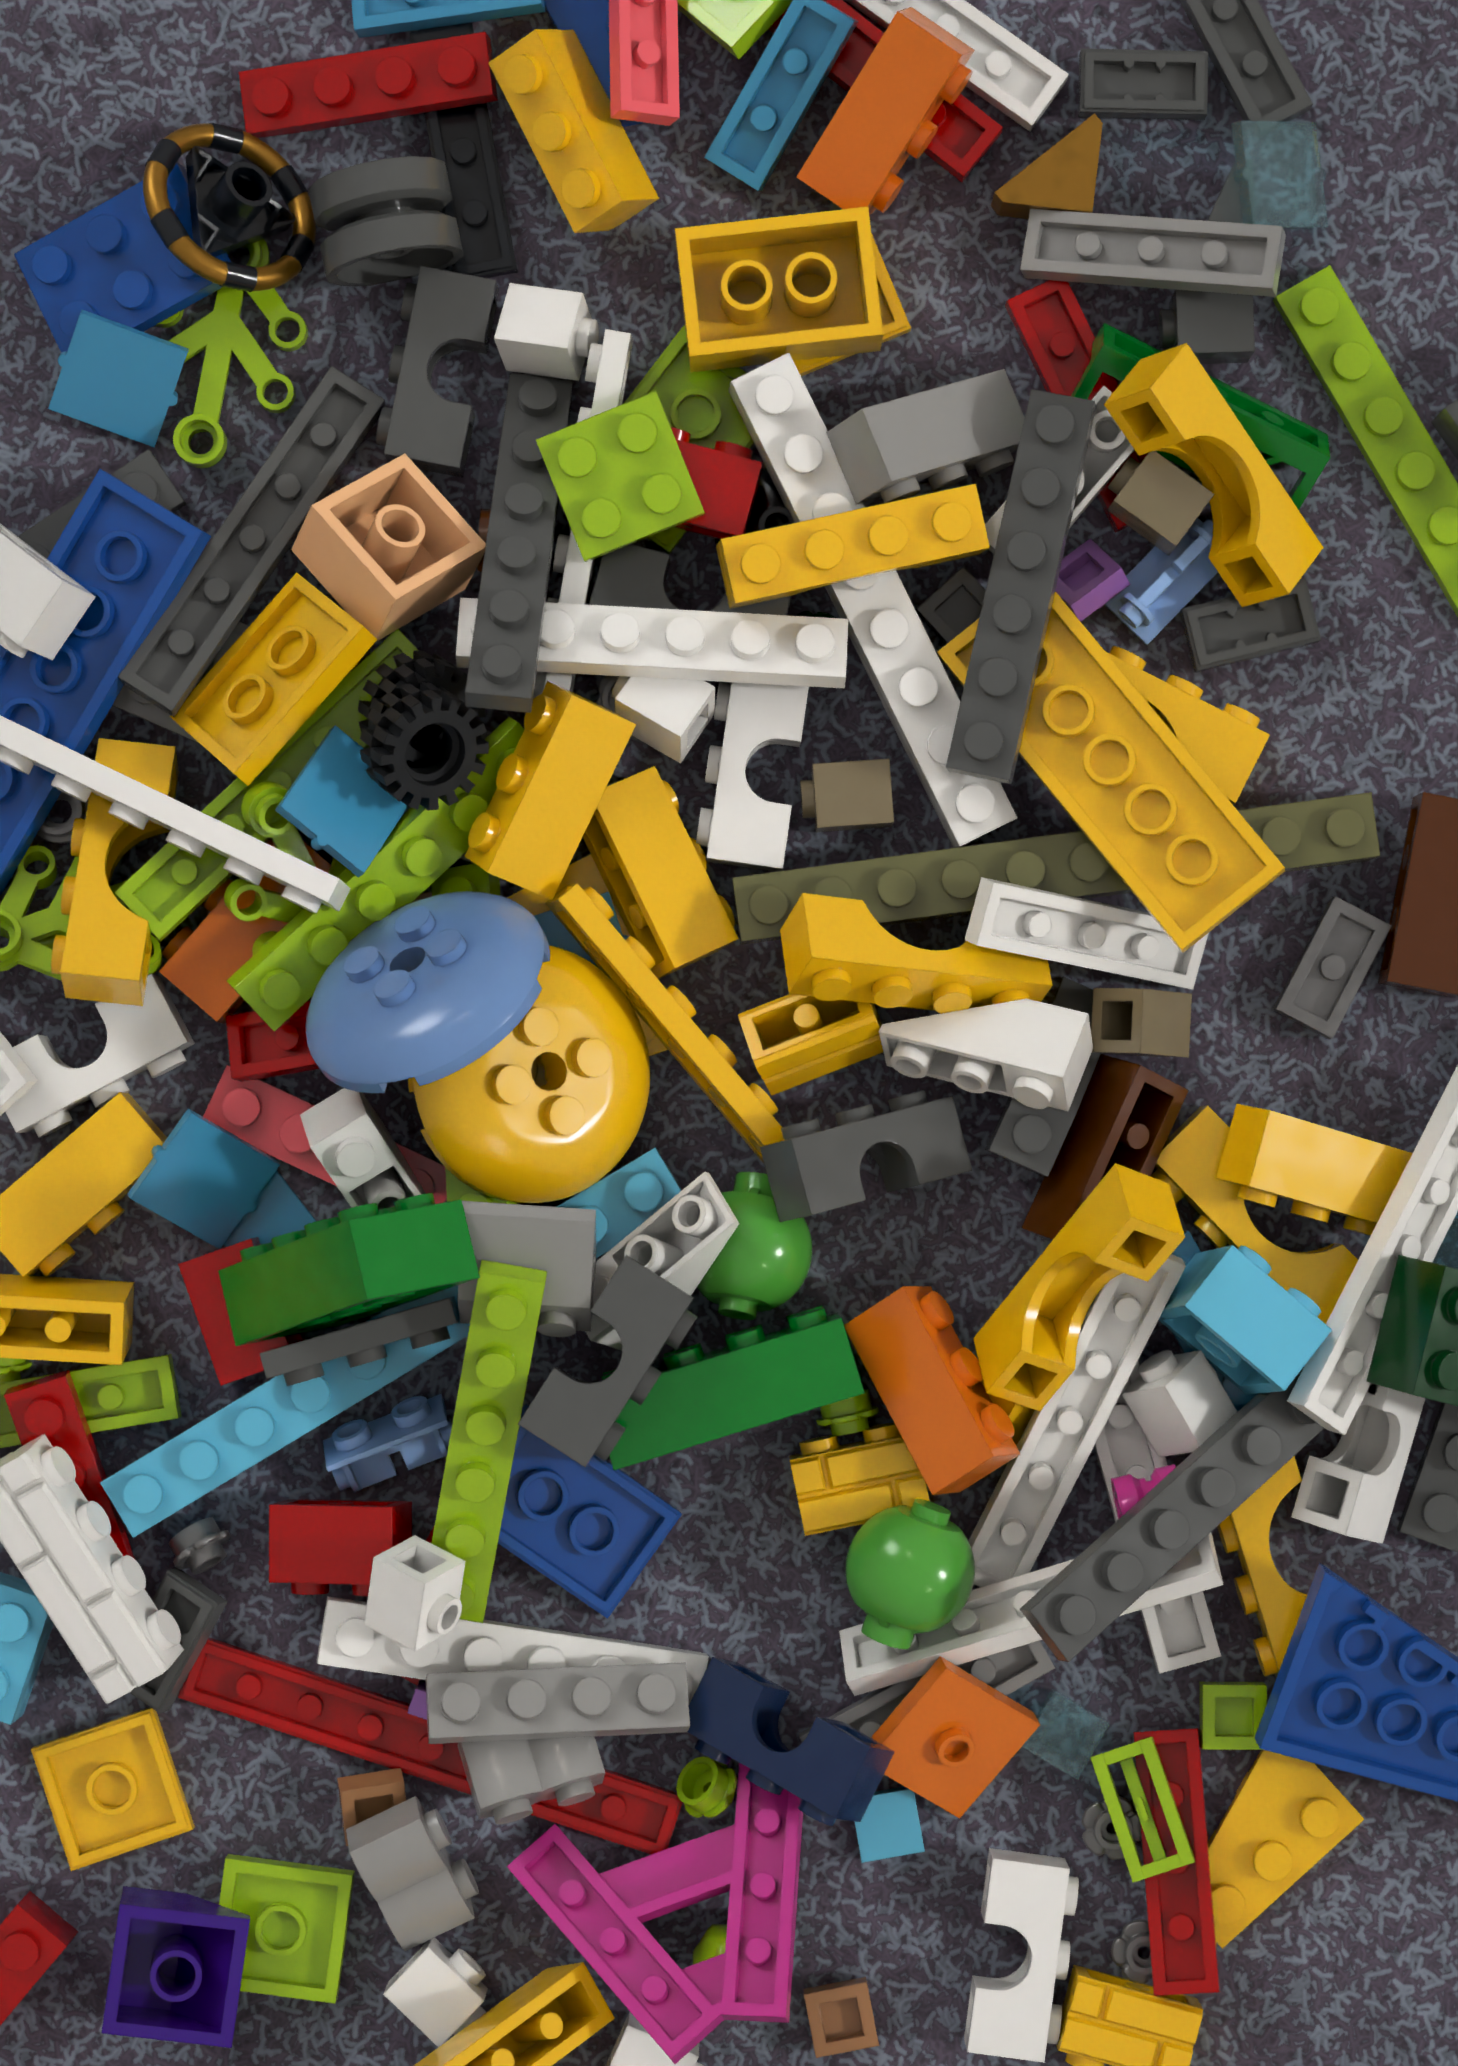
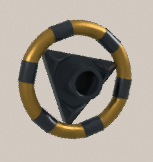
M215 123L185 126L175 130L158 142L145 164L146 168L143 178L144 200L151 224L166 248L178 260L199 276L221 287L248 292L276 288L287 283L302 272L314 250L316 222L308 190L292 165L276 150L259 138L242 131V129ZM206 147L239 154L253 163L241 161L227 167L202 148ZM188 151L190 152L186 155L185 159L193 240L189 237L179 218L170 207L167 194V179L181 155ZM271 181L287 206H289L290 211L271 198L273 194ZM293 224L292 237L280 259L276 262L261 267H253L216 258L219 255L284 232Z

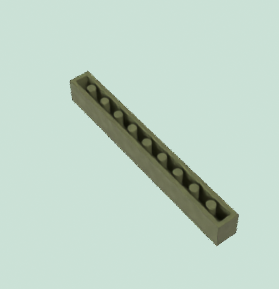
M1372 792L1238 810L1283 864L1285 872L1365 862L1380 856ZM1082 831L732 878L741 945L781 940L780 929L802 893L863 900L881 926L971 914L981 877L1082 899L1132 893V891Z

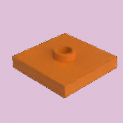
M940 1656L871 1738L895 1751L884 1773L885 1776L954 1816L961 1818L1036 1731L1040 1723L1033 1711Z

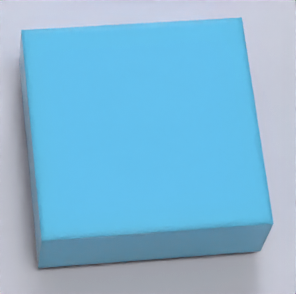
M906 1787L876 1791L861 1822L854 1821L861 1862L925 1852L915 1793Z

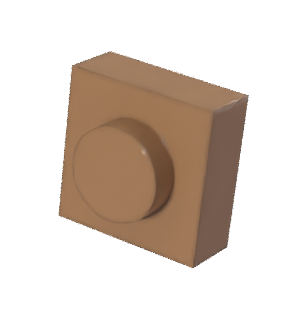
M401 1768L337 1778L346 1846H348L347 1828L406 1801L405 1784Z
M866 1977L803 1989L816 2058L879 2046Z

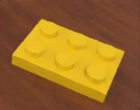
M296 572L192 690L174 717L171 715L169 717L249 786L262 770L272 762L276 754L306 720L316 712L321 703L350 670L359 663L360 659L378 639Z

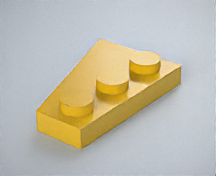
M1261 1750L1249 1772L1247 1771L1238 1787L1237 1794L1218 1828L1214 1830L1208 1841L1216 1942L1222 1949L1364 1820L1360 1813L1312 1762Z

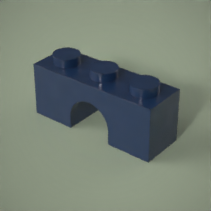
M712 1657L689 1704L690 1728L688 1733L698 1738L695 1749L720 1763L729 1765L733 1758L750 1768L746 1778L766 1791L781 1795L783 1789L791 1792L802 1799L798 1809L821 1823L833 1826L836 1819L861 1822L895 1751L842 1721L816 1717L809 1734L802 1744L790 1751L782 1742L778 1730L779 1715L790 1691L737 1662Z

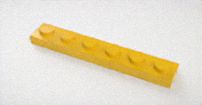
M578 883L563 887L555 894L553 900L549 899L545 904L595 964L614 981L624 993L633 1009L764 1163L760 1147L784 1141L781 1132L782 1126L773 1117L778 1112L774 1101L756 1083H751L749 1086L746 1085L732 1068L737 1063V1059L729 1047L714 1034L707 1038L691 1019L696 1015V1010L687 997L673 985L666 989L650 969L655 966V961L646 948L632 936H629L627 939L621 936L609 921L614 916V913L605 899L590 886L585 890Z

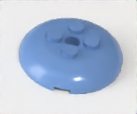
M462 891L439 894L420 899L392 911L391 914L380 921H375L348 943V946L327 967L320 978L306 1016V1038L312 1058L321 1072L330 1081L345 1089L363 1093H385L387 1083L413 1077L419 1086H423L466 1067L502 1041L520 1023L538 998L542 987L537 981L542 962L550 961L549 943L542 927L534 915L522 905L501 895L484 892Z

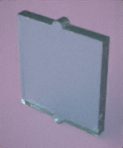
M1237 121L1231 123L1237 167L1233 177L1239 183L1243 223L1283 226V229H1319L1328 227L1323 188L1326 172L1321 168L1316 122Z

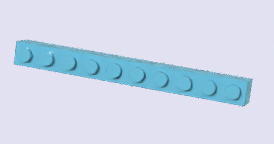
M655 1147L557 1207L596 1210V1258L611 1250L682 1191ZM458 1286L383 1311L368 1321L455 1296L458 1306ZM458 1322L449 1325L447 1328L450 1339L412 1349L409 1337L384 1344L388 1357L350 1368L346 1356L323 1362L321 1364L324 1376L294 1385L286 1386L283 1374L275 1376L101 1481L100 1484L134 1538L468 1336L470 1324Z

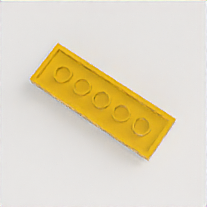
M1055 592L1019 755L1169 938L1184 953L1284 873L1285 867ZM979 618L937 651L939 658L963 687Z

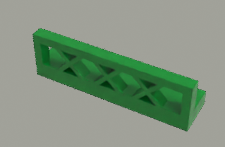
M1103 323L1092 343L1091 361L1071 397L1088 400L1102 372L1123 381L1140 359L1162 351ZM1209 375L1258 450L1264 452L1262 456L1268 465L1284 462L1302 471L1289 493L1290 498L1299 510L1330 459L1328 434ZM1156 451L1167 460L1194 472L1177 456L1163 451Z

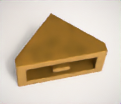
M1095 113L994 192L991 207L998 216L1029 219L1030 209L1093 212L1103 125Z

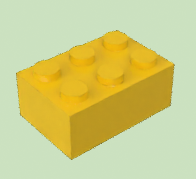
M868 207L675 228L690 372L761 365L787 353H790L793 361L880 351L883 328Z

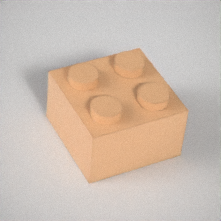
M404 453L312 504L291 550L339 605L379 641L464 591L485 553L486 543Z

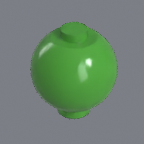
M739 1172L736 1174L733 1190L721 1192L738 1220L739 1225L696 1288L709 1301L719 1305V1314L734 1319L754 1320L756 1319L757 1312L769 1311L779 1307L800 1289L811 1266L812 1239L804 1217L784 1222L779 1221L767 1174Z
M915 1499L912 1507L898 1505L875 1514L857 1531L847 1553L845 1573L847 1586L854 1603L867 1614L861 1629L864 1635L890 1647L909 1649L915 1634L932 1632L945 1626L964 1608L974 1585L975 1561L967 1537L959 1526L949 1521L950 1510L927 1500Z

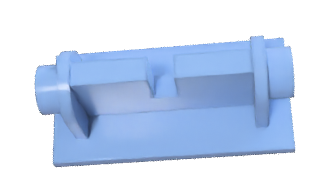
M1197 518L1170 555H1167L1155 546L1126 575L1131 585L1105 604L1144 644L1148 645L1218 573L1208 558L1213 537V522L1206 519L1203 523Z
M442 1394L426 1399L424 1396L405 1399L392 1409L391 1414L368 1423L362 1419L349 1421L338 1427L330 1438L323 1440L326 1468L328 1472L332 1471L339 1490L342 1491L351 1487L354 1492H357L365 1487L396 1476V1469L389 1455L400 1451L408 1471L446 1457L452 1421L447 1420Z

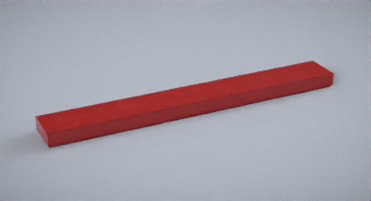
M208 1638L180 1689L178 1698L391 1769L401 1768L404 1773L472 1795L458 1750V1743L428 1744L427 1720L408 1714L410 1706L408 1703L212 1638ZM604 1769L603 1783L594 1786L595 1795L585 1801L568 1806H558L555 1798L531 1805L533 1809L531 1815L652 1855L668 1849L683 1802L679 1799L677 1792Z

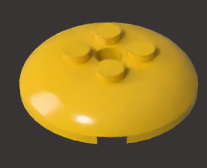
M550 945V961L542 962L537 977L542 990L529 1012L502 1041L466 1067L437 1081L419 1086L414 1077L408 1079L409 1092H414L418 1112L424 1129L420 1131L439 1161L455 1177L472 1189L499 1200L515 1203H544L568 1198L586 1190L606 1176L622 1159L636 1137L644 1118L650 1089V1062L645 1035L640 1021L624 993L611 978L587 959L568 950ZM537 1056H540L539 1060L544 1066L545 1080H547L546 1085L541 1087L535 1084L531 1072L533 1062Z

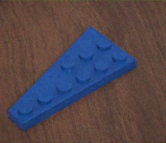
M1319 1562L1257 1729L1255 1740L1259 1748L1458 1801V1657Z

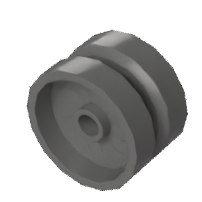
M407 156L360 163L334 171L316 180L308 189L317 227L333 232L320 244L325 274L329 283L339 286H372L419 276L420 266L442 270L455 264L464 256L456 218L440 212L453 200L446 165L442 160L433 157Z

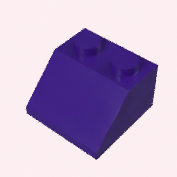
M123 1886L101 2033L232 2048L250 1916L188 1893Z

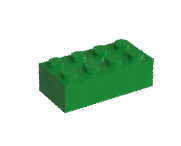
M427 1193L395 1201L394 1207L379 1210L377 1203L360 1205L337 1212L338 1217L304 1225L305 1230L271 1238L272 1243L241 1250L242 1262L218 1271L235 1345L241 1346L346 1325L480 1278L462 1200L435 1204L433 1193Z
M823 1305L787 1315L789 1328L765 1335L762 1324H758L726 1334L727 1347L703 1353L701 1343H696L664 1353L663 1360L665 1366L656 1368L662 1374L642 1405L640 1406L630 1399L616 1420L626 1430L609 1455L613 1470L864 1394L865 1392L845 1327L839 1313L827 1316L825 1308H823ZM617 1368L603 1372L601 1380L608 1378Z

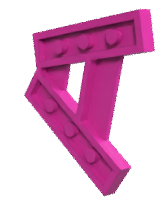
M739 1763L734 1825L599 1874L561 1829L554 1824L506 1866L674 2064L679 2062L724 2020L789 2023L803 1812L798 1807L802 1799L783 1789L781 1795H777L753 1784L746 1778L750 1768ZM730 1891L724 1954L681 1969L642 1924Z

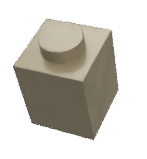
M1152 451L1147 454L1141 464L1132 457H1129L1108 486V489L1115 493L1117 497L1107 511L1164 553L1170 555L1214 496V493L1159 453Z
M890 758L812 764V780H800L803 819L815 818L816 832L892 827L894 824Z
M1093 988L1092 1052L1131 1056L1189 1058L1192 994L1136 988Z

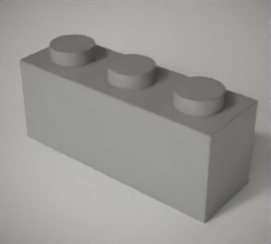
M1001 369L862 408L826 433L855 503L858 504L878 497H882L883 502L888 503L907 499L921 491L919 485L928 482L932 491L952 486L967 478V471L975 468L979 477H985L1009 467L1015 462L1011 453L1018 449L1025 417L1006 371Z

